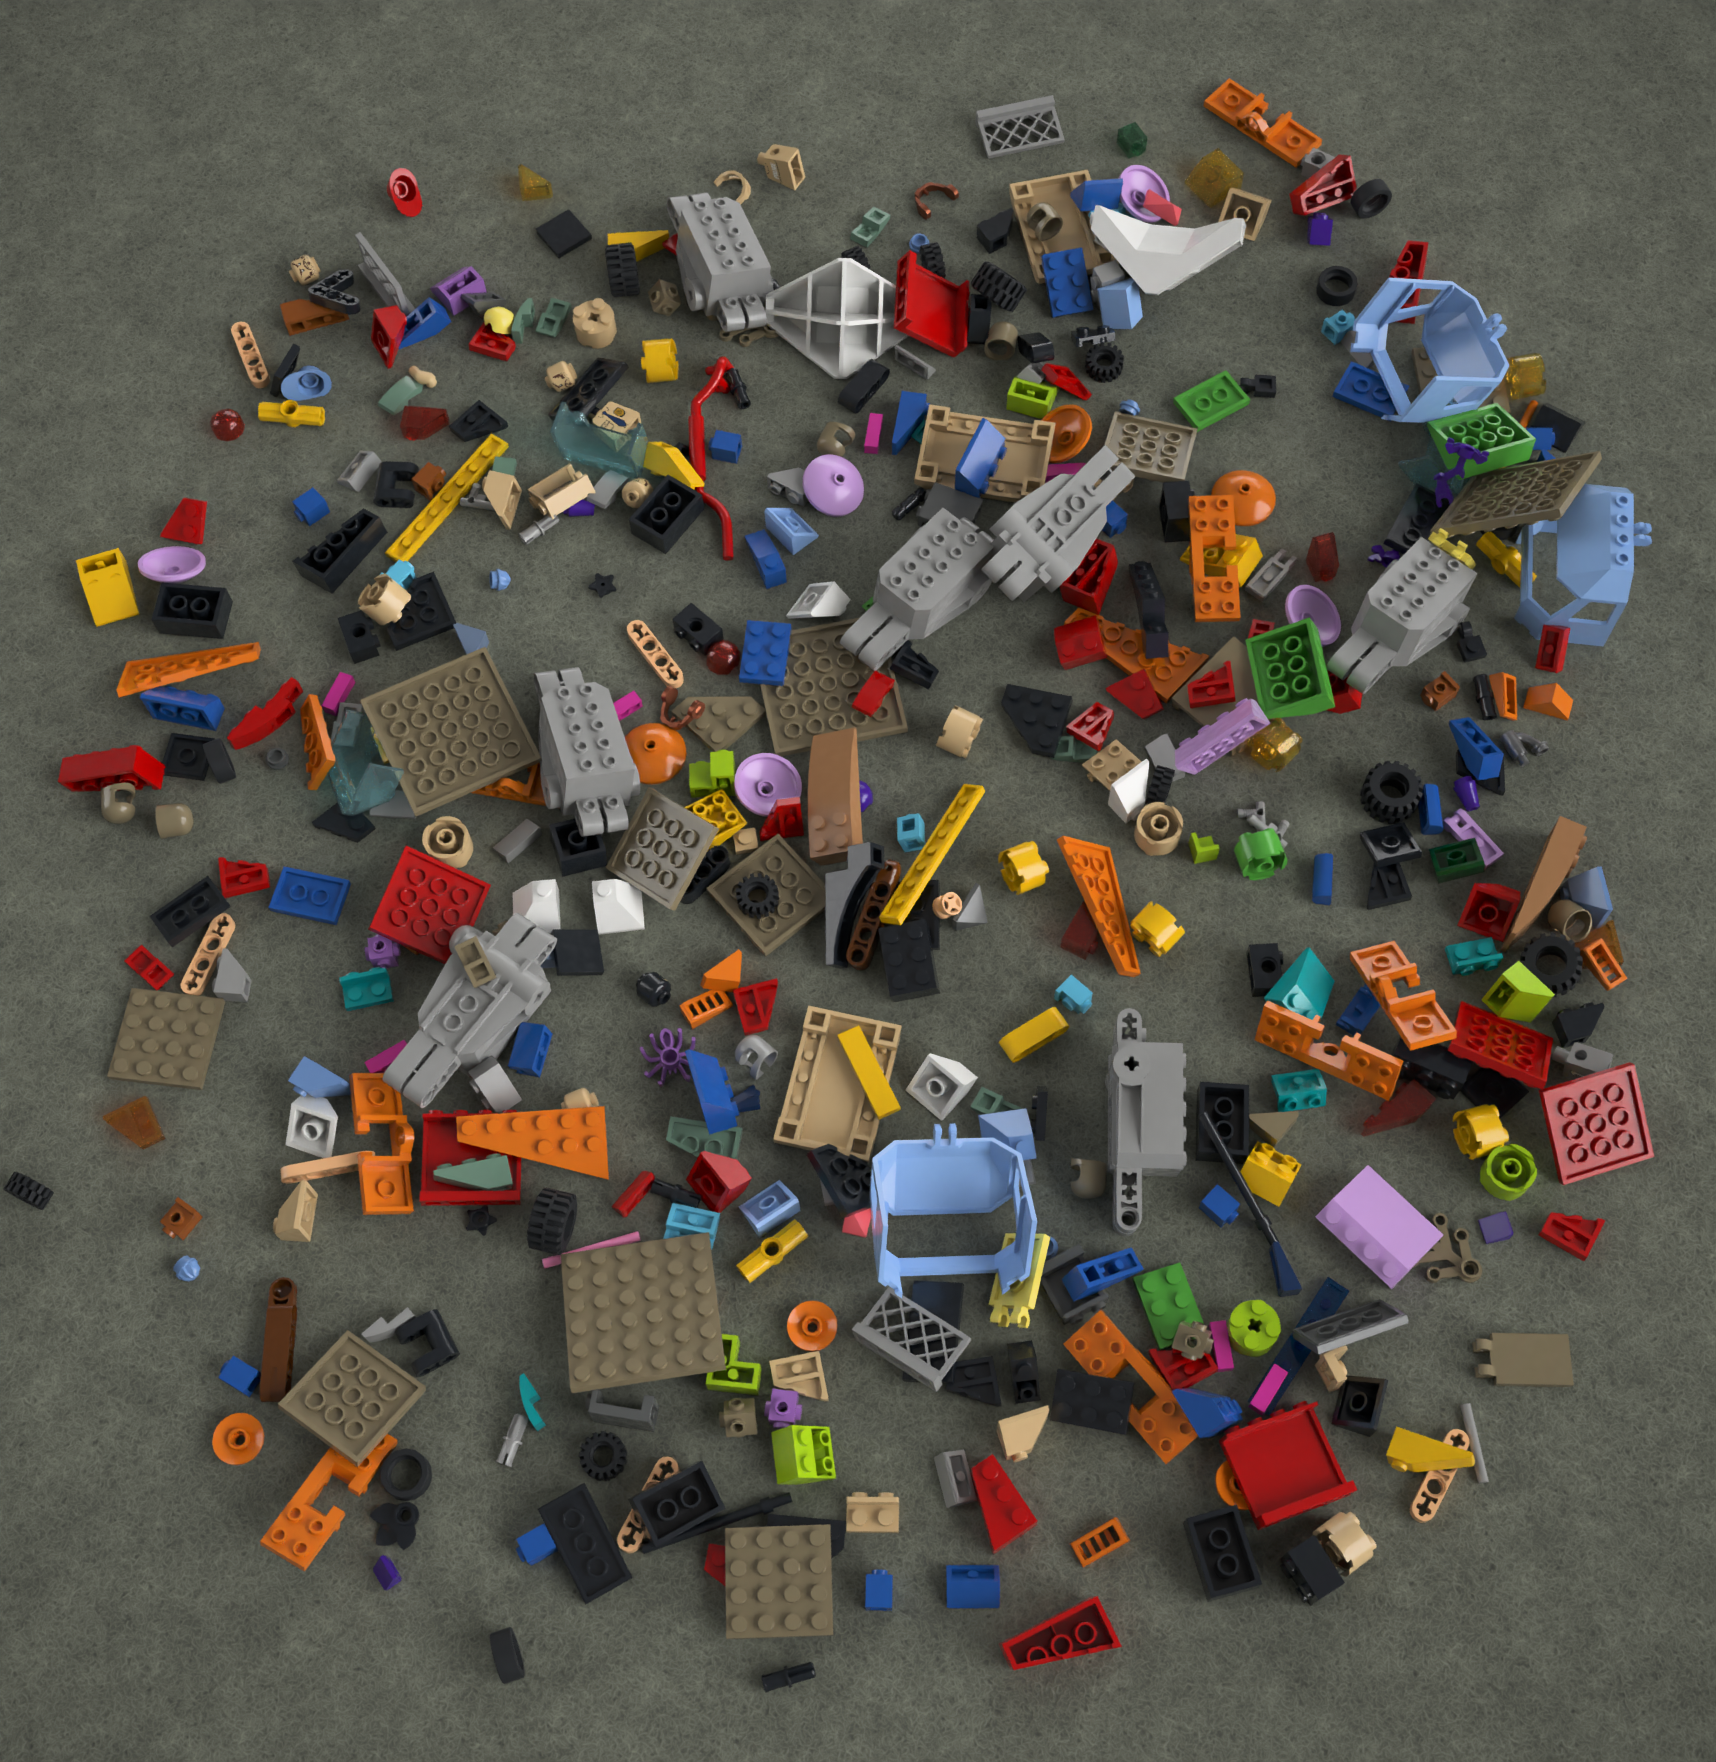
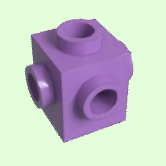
M379 934L368 938L365 956L366 960L370 961L373 967L388 969L399 966L398 956L401 955L399 943Z
M772 1389L771 1401H766L764 1416L768 1417L769 1424L774 1425V1429L779 1430L795 1425L796 1420H801L802 1405L798 1404V1391Z

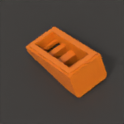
M1504 672L1489 675L1499 715L1512 721L1517 720L1516 677Z
M1602 938L1594 940L1580 949L1583 963L1606 991L1628 979ZM1595 950L1597 954L1592 955L1591 952ZM1602 958L1603 962L1598 964L1596 960ZM1608 965L1610 969L1603 972L1602 968ZM1614 973L1616 977L1609 981L1607 977Z
M710 990L679 1005L680 1011L692 1030L733 1006L725 991ZM716 995L720 996L724 1002L723 1004L719 1005L715 998ZM709 999L712 1001V1003H713L714 1006H715V1007L712 1008V1009H711V1007L709 1006V1004L707 1003V1001H708ZM703 1004L707 1011L702 1012L699 1005ZM694 1008L698 1013V1015L694 1016L691 1012V1010Z
M1115 1517L1073 1541L1070 1545L1084 1568L1128 1543L1130 1539L1119 1519ZM1108 1528H1114L1120 1539L1119 1541L1115 1542ZM1101 1532H1104L1110 1543V1546L1107 1548L1099 1535ZM1092 1537L1095 1538L1101 1549L1098 1553L1090 1541ZM1083 1542H1085L1087 1548L1089 1549L1092 1555L1089 1558H1087L1084 1550L1080 1545Z

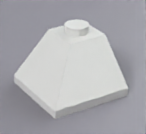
M835 581L809 584L786 617L794 619L840 616L845 612L846 606L851 599Z
M1147 759L1111 784L1108 805L1125 823H1128L1131 819L1133 821L1137 820L1139 813L1144 807L1149 761Z
M556 880L532 881L513 892V915L516 913L521 914L536 924V927L539 926L548 933H551L553 929H561L559 888Z
M618 879L592 881L593 902L599 935L645 929L641 890L628 882Z
M930 1053L906 1088V1091L942 1121L967 1095L978 1077L960 1062Z
M307 1094L306 1097H298L291 1104L285 1145L321 1158L332 1157L338 1116L328 1099L323 1097L314 1098Z

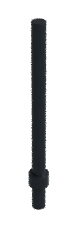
M1202 1112L1198 1117L1255 1217L1254 1223L1258 1230H1262L1270 1246L1273 1242H1279L1270 1226L1272 1222L1268 1215H1264L1208 1112Z
M790 1492L771 1499L769 1496L759 1500V1503L699 1523L657 1547H651L649 1542L642 1543L643 1554L760 1513L765 1515L774 1512V1508L793 1502Z

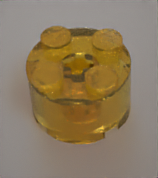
M1530 353L1508 358L1509 371H1506V380L1508 384L1512 383L1513 386L1510 390L1512 400L1545 393L1546 379H1543L1542 372H1545V367L1540 353Z
M1274 718L1269 720V725L1248 739L1247 746H1251L1253 751L1250 754L1258 764L1266 770L1273 768L1277 769L1275 772H1280L1299 754L1301 750L1300 744L1303 740L1298 733L1293 732L1285 724L1283 719Z

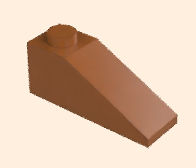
M298 299L280 304L284 322L290 336L350 320L348 314L312 303L310 300Z

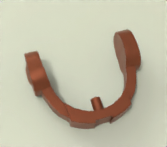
M929 182L918 188L915 192V202L919 215L925 220L931 217L929 208L920 202L921 196L923 194L928 196L930 191H942L953 201L959 198V192L953 185L945 186Z
M668 686L661 696L663 704L660 720L673 730H681L693 719H698L702 716L705 704L696 700L689 707L687 716L683 720L674 722L676 718L673 716L669 720L668 709L675 702L678 690Z

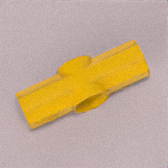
M287 400L283 403L262 402L259 403L258 418L260 421L286 423L289 427H297L300 424L322 426L325 421V410L323 407L298 405L293 400Z
M1486 532L1477 541L1476 546L1491 559L1492 567L1499 574H1506L1520 588V553L1512 546L1507 547L1492 532ZM1532 572L1533 582L1537 577V575L1534 572Z
M794 1219L774 1236L766 1238L759 1248L738 1263L736 1267L745 1280L751 1283L772 1265L779 1264L786 1254L808 1238V1234L800 1223ZM769 1247H777L779 1249L778 1253L774 1256L767 1255L766 1250Z

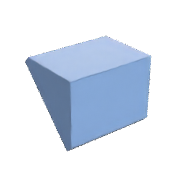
M1132 278L1097 289L1103 325L1110 326L1113 329H1132L1143 317L1139 287Z
M766 508L764 511L766 528L792 555L799 552L819 536L792 508Z
M780 1180L739 1206V1209L759 1238L801 1211L797 1197Z

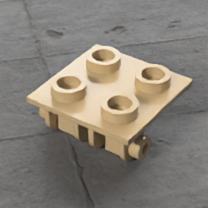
M1116 739L1083 763L1082 766L1089 772L1087 777L1090 781H1099L1110 791L1111 784L1142 761Z

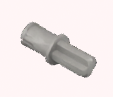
M547 515L538 522L533 521L530 527L518 533L519 538L525 545H528L540 535L544 536L546 530L559 522L558 516L554 515V519Z
M521 1414L514 1415L507 1435L503 1436L505 1440L496 1462L503 1464L505 1456L508 1454L505 1465L512 1467L519 1445H522L520 1441L528 1423L526 1416Z

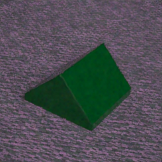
M1475 838L1429 849L1438 884L1485 872L1484 860Z

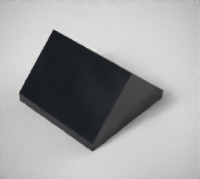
M1545 403L1542 405L1531 427L1553 428L1552 432L1555 433V442L1552 447L1566 453L1584 426L1585 421L1549 403Z
M1346 1375L1347 1379L1339 1390L1331 1424L1371 1437L1377 1431L1388 1380Z

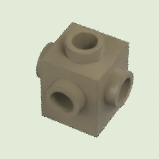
M659 279L648 291L652 309L656 313L671 316L681 305L675 284Z
M1182 1321L1179 1324L1172 1348L1182 1351L1181 1355L1188 1359L1196 1360L1197 1357L1201 1359L1205 1353L1209 1354L1214 1342L1210 1338L1212 1331L1206 1330L1207 1325L1193 1321L1191 1324ZM1192 1337L1197 1340V1344L1192 1341Z
M734 1398L724 1401V1411L719 1412L720 1427H725L726 1437H743L745 1435L757 1434L754 1398Z

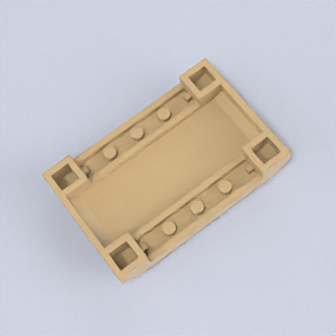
M1088 170L1013 183L1009 186L1013 210L1035 281L1038 284L1045 283L1041 255L1082 247L1087 275L1093 274L1094 267L1116 260L1110 252L1095 242V237L1091 231L1090 217L1088 216L1090 211H1080L1070 197V193L1080 184L1091 180ZM1038 203H1048L1063 220L1061 230L1054 237L1046 241L1038 240L1035 231L1029 227L1027 222L1029 210Z
M929 405L914 483L924 489H932L936 482L955 489L956 468L982 418H985L1005 437L1007 451L1003 460L999 459L997 463L998 469L995 476L990 477L988 480L989 487L986 494H981L980 497L1018 502L1045 484L1055 423L1034 420V424L954 413L950 412V407Z
M808 1006L785 1102L773 1138L774 1143L810 1151L831 1144L838 1148V1152L847 1156L852 1154L869 1164L880 1120H878L837 1035L859 1025L889 1083L902 1026Z

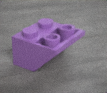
M472 266L461 268L430 288L453 315L469 307L461 298L462 294L486 292L483 278Z

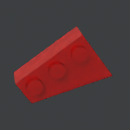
M1337 155L1292 191L1289 195L1293 213L1305 216L1351 199L1357 190L1351 156Z
M1095 539L1080 565L1059 586L1063 601L1099 615L1118 566L1114 545Z
M993 1454L971 1468L972 1481L994 1555L1035 1527L1038 1521Z

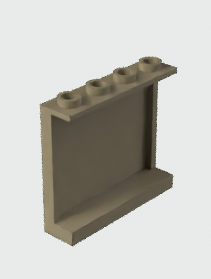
M1233 636L1172 697V706L1177 711L1182 709L1199 725L1204 727L1208 724L1210 726L1217 722V717L1228 711L1230 713L1236 709L1235 705L1243 699L1247 698L1249 700L1251 698L1258 703L1247 647ZM1230 661L1236 702L1190 709L1187 685L1196 679H1201L1204 674L1211 670L1214 673L1224 667V662ZM1263 729L1254 734L1253 737L1256 738ZM1250 738L1229 751V755L1232 757L1237 752L1241 753L1247 747V741Z

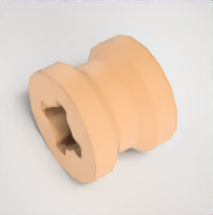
M948 892L935 898L932 904L934 914L941 919L958 914L962 908L960 897L953 892Z

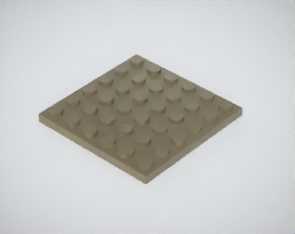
M1600 451L1496 469L1472 476L1430 530L1431 534L1432 532L1438 534L1439 529L1442 528L1449 533L1447 538H1450L1457 534L1470 535L1475 531L1481 530L1490 532L1499 527L1508 529L1518 524L1526 523L1527 525H1533L1542 520H1559L1602 460Z
M859 618L791 630L784 686L760 684L775 755L786 756L811 751L813 736L850 728H856L857 742L908 732L895 673L890 670L892 664L891 657L876 670L895 680L894 686L883 698L882 705L872 717L851 708L858 693L874 673L870 667L858 659L859 655L854 656L840 644L842 636Z
M486 647L360 700L415 817L542 761Z
M709 1232L561 1254L571 1393L726 1370Z

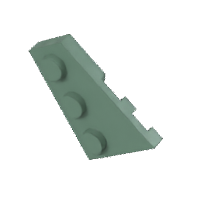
M670 1116L666 1141L697 1158L701 1152L707 1151L738 1159L743 1129L733 1127L709 1135L706 1122Z

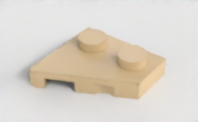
M819 1351L769 1361L774 1388L798 1391V1394L825 1402L829 1401Z

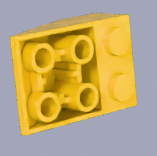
M1236 534V550L1224 551V548H1203L1204 573L1208 576H1226V565H1237L1239 587H1242L1263 557L1256 538ZM1189 546L1187 547L1183 555L1180 557V561L1188 565L1190 555Z
M119 548L76 560L79 577L96 627L139 615L127 561Z
M723 789L684 807L719 828L708 851L714 846H720L747 825L746 820Z

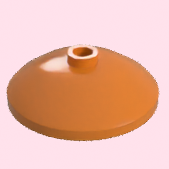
M1072 404L1063 405L1053 409L1042 418L1041 421L1055 423L1049 463L1067 461L1076 456L1087 444L1092 431V421L1089 414L1082 407Z
M1246 470L1229 472L1215 482L1211 491V496L1233 495L1236 526L1259 524L1271 515L1275 507L1276 496L1272 485L1263 476L1255 472Z
M648 723L634 728L625 736L630 755L638 769L640 783L652 785L666 782L675 777L684 766L687 755L685 742L682 736L669 726L660 723ZM649 745H655L653 748H648Z

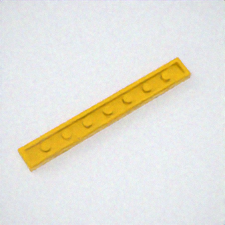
M491 433L385 552L386 557L395 562L399 559L403 562L408 561L460 503L461 497L464 498L472 489L473 483H477L491 468L494 458L500 457L509 447L508 443Z
M963 784L880 914L879 918L882 923L902 925L985 793L983 786Z

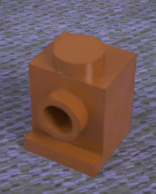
M428 462L412 478L415 491L431 501L434 498L433 494L443 487L446 472L440 466H434Z
M1444 671L1438 678L1423 688L1420 696L1425 705L1431 706L1434 711H1437L1456 697L1460 686Z
M177 1197L176 1203L161 1219L160 1223L165 1226L162 1231L172 1239L177 1235L184 1240L203 1216Z

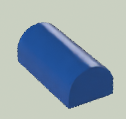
M1424 784L1421 792L1423 794L1418 803L1421 834L1436 835L1443 831L1439 789L1437 785Z
M1322 853L1314 857L1312 901L1315 904H1331L1332 854Z

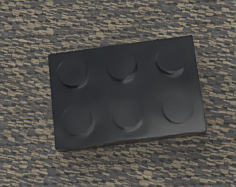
M206 876L149 917L170 946L174 947L231 906L209 876Z
M1059 1368L1057 1369L1050 1421L1127 1435L1135 1382Z

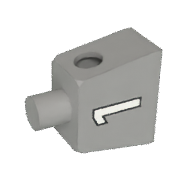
M1578 1042L1574 1043L1571 1051L1557 1046L1552 1056V1060L1564 1064L1562 1075L1571 1080L1609 1069L1613 1058L1611 1053Z

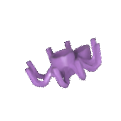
M667 1028L660 1032V1045L664 1049L663 1051L658 1047L652 1033L649 1035L655 1051L660 1054V1057L651 1058L646 1054L644 1048L640 1047V1051L647 1061H660L649 1073L644 1071V1075L647 1078L653 1076L657 1070L663 1067L661 1079L658 1081L660 1088L664 1086L667 1070H669L670 1075L671 1071H674L676 1074V1068L679 1069L684 1079L690 1082V1075H687L680 1064L683 1063L689 1066L688 1061L681 1058L686 1056L685 1052H678L682 1046L681 1028L677 1029L678 1041L675 1048H673L675 1044L673 1033ZM692 1037L690 1050L695 1048V1037Z

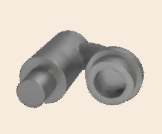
M1514 730L1504 733L1499 738L1513 761H1518L1521 767L1529 763L1526 757L1528 752L1521 742L1533 746L1531 750L1537 756L1549 750L1547 741L1540 742L1528 734L1514 732Z

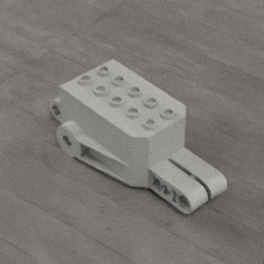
M707 192L691 194L688 197L686 195L668 197L667 210L678 233L676 255L689 308L692 311L703 310L706 316H717L724 332L765 326L767 320L764 309L766 294L774 290L770 274L771 266L740 203L727 197L711 199Z
M1106 445L1075 475L1059 474L1016 502L989 529L996 536L990 543L994 546L991 559L981 570L994 583L1000 578L1003 580L998 588L1011 601L1018 596L1025 602L1043 586L1050 593L1056 590L1080 565L1106 524V506L1135 478V475L1123 462L1113 471L1110 469L1119 458ZM1101 479L1102 482L1095 487L1094 484Z
M942 508L924 526L920 527L908 542L879 569L873 605L845 632L840 640V644L854 656L859 655L858 659L875 671L907 640L924 639L969 609L985 594L992 582L981 568L991 559L994 546L990 543L994 539L984 531L980 532V528L966 517L959 520L945 508Z
M1421 537L1399 560L1395 559L1380 575L1376 584L1367 592L1351 627L1352 636L1332 656L1326 666L1327 670L1341 680L1348 677L1346 683L1360 693L1365 694L1392 666L1409 665L1445 641L1459 628L1460 623L1464 621L1470 610L1468 606L1463 604V601L1477 573Z
M579 667L558 670V677L555 670L534 673L535 691L541 707L538 729L539 754L542 758V761H540L541 785L547 808H560L562 816L573 814L581 837L603 834L604 829L606 833L628 830V816L625 806L630 805L631 797L639 796L640 778L636 764L630 755L609 689L596 682L584 683Z
M514 914L496 936L488 931H485L481 937L474 932H469L459 941L458 944L476 936L497 978L474 988L456 950H454L418 1012V1032L385 1071L383 1082L399 1093H403L406 1098L419 1107L425 1108L457 1069L469 1077L468 1071L490 1056L497 1060L517 1035L520 1024L529 1020L551 992L550 983L547 981L544 970L540 966L553 951L557 938L541 927H536V924L521 914Z
M1131 1008L1122 1010L1116 1019L1113 1029L1112 1054L1108 1055V1073L1105 1080L1106 1089L1108 1090V1173L1113 1175L1112 1225L1114 1231L1123 1237L1134 1234L1141 1224L1142 1176L1177 1177L1187 1162V1154L1184 1151L1183 1144L1186 1141L1187 1134L1186 1126H1183V1117H1186V1102H1183V1092H1186V1077H1183V1068L1186 1067V1053H1183V1043L1146 1042V1028H1142L1141 1015L1138 1011ZM1128 1024V1028H1130V1031L1128 1034H1125ZM1131 1186L1127 1192L1128 1197H1131V1199L1127 1200L1126 1195L1123 1194L1126 1188ZM1128 1217L1131 1219L1132 1225H1125L1121 1218Z

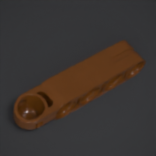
M889 859L885 862V869L880 870L876 881L872 884L846 954L848 962L856 970H866L873 959L880 940L879 928L884 927L885 923L881 922L879 916L871 919L870 914L875 910H879L881 914L893 896L902 871L901 864L898 861ZM881 889H888V893L884 897L877 896ZM865 932H872L869 940H862V935ZM857 954H864L862 961L854 962V957Z
M286 1277L278 1278L269 1288L260 1381L261 1402H280L291 1390L297 1322V1286L291 1279Z

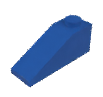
M429 297L406 316L407 325H405L399 349L437 335L450 324L451 320L444 306Z
M901 392L892 440V455H897L911 439L914 431L922 423L925 415L927 416L930 403H927V394Z
M765 529L744 536L766 589L787 583L784 564Z
M1470 717L1449 720V727L1468 770L1477 780L1499 777L1504 753Z
M1131 1247L1076 1265L1062 1278V1281L1072 1300L1076 1301L1141 1272L1143 1267Z

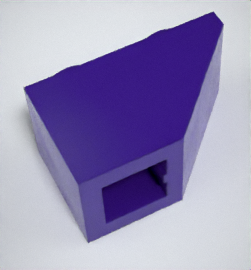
M1314 212L1313 216H1308V244L1330 246L1333 220L1326 213Z

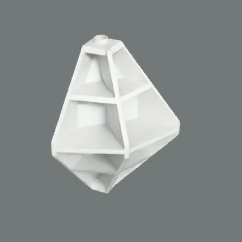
M1095 205V210L1090 215L1091 231L1095 237V242L1110 252L1143 292L1150 295H1159L1165 290H1172L1242 246L1246 229L1243 218H1233L1195 229L1151 225L1099 205Z
M837 258L766 294V325L772 330H776L778 335L834 379H848L857 373L867 361L877 359L908 337V335L894 329L896 285L851 258Z

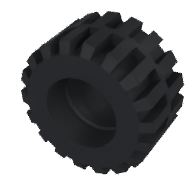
M628 242L606 245L605 256L611 294L614 298L639 295L640 285L633 244Z
M989 261L983 262L970 282L972 287L979 293L1010 312L1015 310L1027 292L1026 287Z
M1390 760L1385 761L1383 765L1378 763L1375 768L1370 769L1360 791V796H1362L1360 801L1361 804H1365L1363 808L1365 812L1370 811V817L1373 819L1378 817V822L1383 823L1384 820H1388V824H1393L1397 820L1398 823H1401L1404 818H1410L1418 806L1423 794L1421 793L1423 784H1420V776H1415L1417 771L1414 768L1410 770L1408 768L1409 765L1406 763L1400 765V761L1390 763ZM1393 786L1402 793L1403 797L1390 798L1381 791L1380 787Z
M1543 933L1540 934L1538 939L1533 937L1530 944L1526 943L1524 951L1521 952L1520 962L1555 994L1553 997H1557L1558 993H1561L1562 996L1567 994L1568 989L1572 991L1575 988V984L1580 980L1583 963L1580 949L1575 947V942L1571 939L1567 941L1565 935L1561 934L1560 937H1556V933H1551L1550 936H1546ZM1545 955H1556L1565 962L1566 968L1558 975L1549 976L1537 969L1536 962Z
M547 1187L543 1188L534 1202L529 1218L527 1241L530 1249L555 1255L563 1253L570 1241L576 1221L577 1199L575 1194Z

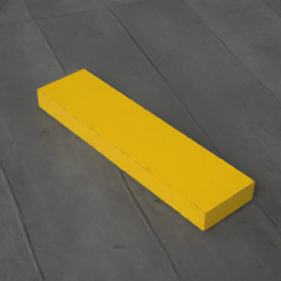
M858 1025L838 1034L837 1038L878 1120L900 1111L901 1107L860 1026Z

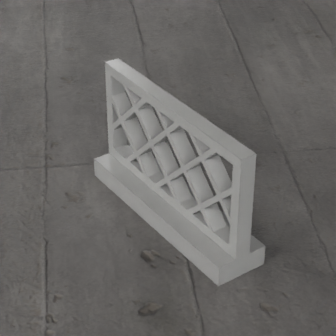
M1053 95L977 111L975 123L980 131L987 158L990 159L1064 143L1065 139L1055 110ZM1051 114L1052 121L1048 123L1042 120L1041 117ZM1029 118L1035 122L1030 128L1023 124L1022 121ZM1010 122L1016 126L1011 132L1004 128L1003 125ZM1037 123L1046 127L1043 134L1034 130ZM991 126L996 131L993 135L985 132L984 127ZM1018 127L1027 131L1024 138L1015 134ZM1049 130L1057 133L1058 138L1051 139L1046 135ZM999 131L1008 135L1005 142L996 138ZM1030 134H1033L1034 136L1040 138L1038 142L1032 143L1027 139ZM1011 138H1014L1021 143L1019 146L1013 147L1008 142ZM994 142L1002 147L1000 150L991 152V143Z
M361 232L357 233L355 237L364 261L358 265L360 272L387 307L397 305L401 313L408 316L415 310L414 306L403 293L401 285Z
M891 1287L887 1288L861 1323L857 1322L852 1328L856 1341L935 1392L942 1386V1379L971 1341L969 1336L902 1295V1298H900ZM892 1296L899 1301L900 1308L886 1310L885 1303ZM916 1311L919 1313L920 1321L906 1323L904 1313ZM901 1314L903 1324L888 1327L887 1316ZM884 1317L885 1328L873 1329L869 1326L873 1319ZM936 1324L940 1327V1334L926 1336L924 1326ZM921 1326L923 1337L908 1340L907 1329ZM904 1330V1341L893 1342L890 1340L889 1332ZM957 1337L962 1340L956 1348L946 1349L945 1338ZM942 1339L943 1350L929 1353L927 1342ZM924 1343L925 1354L914 1355L910 1352L909 1345ZM945 1356L946 1363L940 1371L931 1366L930 1358Z

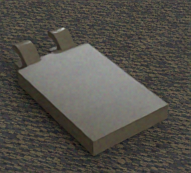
M1491 1333L1489 1335L1490 1340L1475 1339L1476 1342H1472L1473 1353H1489L1490 1365L1478 1364V1367L1474 1368L1475 1378H1493L1494 1386L1572 1387L1574 1385L1568 1334Z

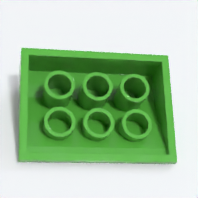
M1498 403L1427 422V428L1449 470L1456 466L1460 457L1457 453L1449 454L1447 452L1445 444L1449 437L1454 439L1455 443L1460 442L1471 445L1481 453L1483 451L1489 452L1488 460L1482 464L1477 465L1474 459L1466 460L1463 467L1465 470L1463 479L1529 460L1536 438ZM1459 474L1456 475L1459 480H1462Z
M1310 617L1245 640L1258 703L1268 719L1316 714L1335 707L1319 631Z

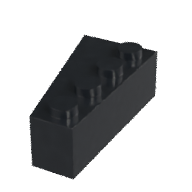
M364 508L344 522L340 530L325 536L326 540L317 547L315 545L310 547L305 556L302 558L298 556L292 561L302 577L332 594L388 533L380 517Z

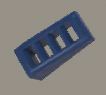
M1273 1242L1269 1248V1254L1278 1296L1298 1295L1302 1290L1301 1285L1279 1242Z

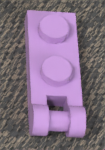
M1460 808L1455 811L1454 816L1451 818L1447 817L1442 820L1443 828L1450 832L1458 842L1471 838L1476 839L1484 860L1485 869L1502 858L1504 853L1463 809ZM1460 823L1464 826L1460 828L1457 824Z

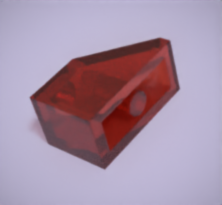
M405 406L400 428L403 437L412 441L417 439L425 440L449 425L450 420L446 409Z
M1333 532L1312 537L1306 563L1315 582L1321 580L1329 581L1337 574L1339 560Z
M1084 901L1062 937L1060 948L1086 960L1089 953L1092 955L1095 953L1099 942L1096 941L1098 932L1094 920Z

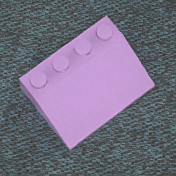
M1247 698L1243 699L1235 705L1236 709L1230 713L1227 711L1218 716L1217 722L1210 726L1208 724L1199 729L1197 736L1192 739L1189 737L1179 744L1180 747L1175 750L1176 768L1195 775L1269 725L1270 722L1258 703L1251 698L1249 700Z
M1369 1165L1347 1184L1316 1216L1319 1222L1390 1289L1444 1236Z

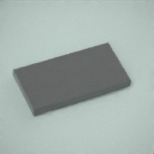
M1379 1299L1292 1330L1293 1339L1319 1355L1409 1322L1407 1314Z

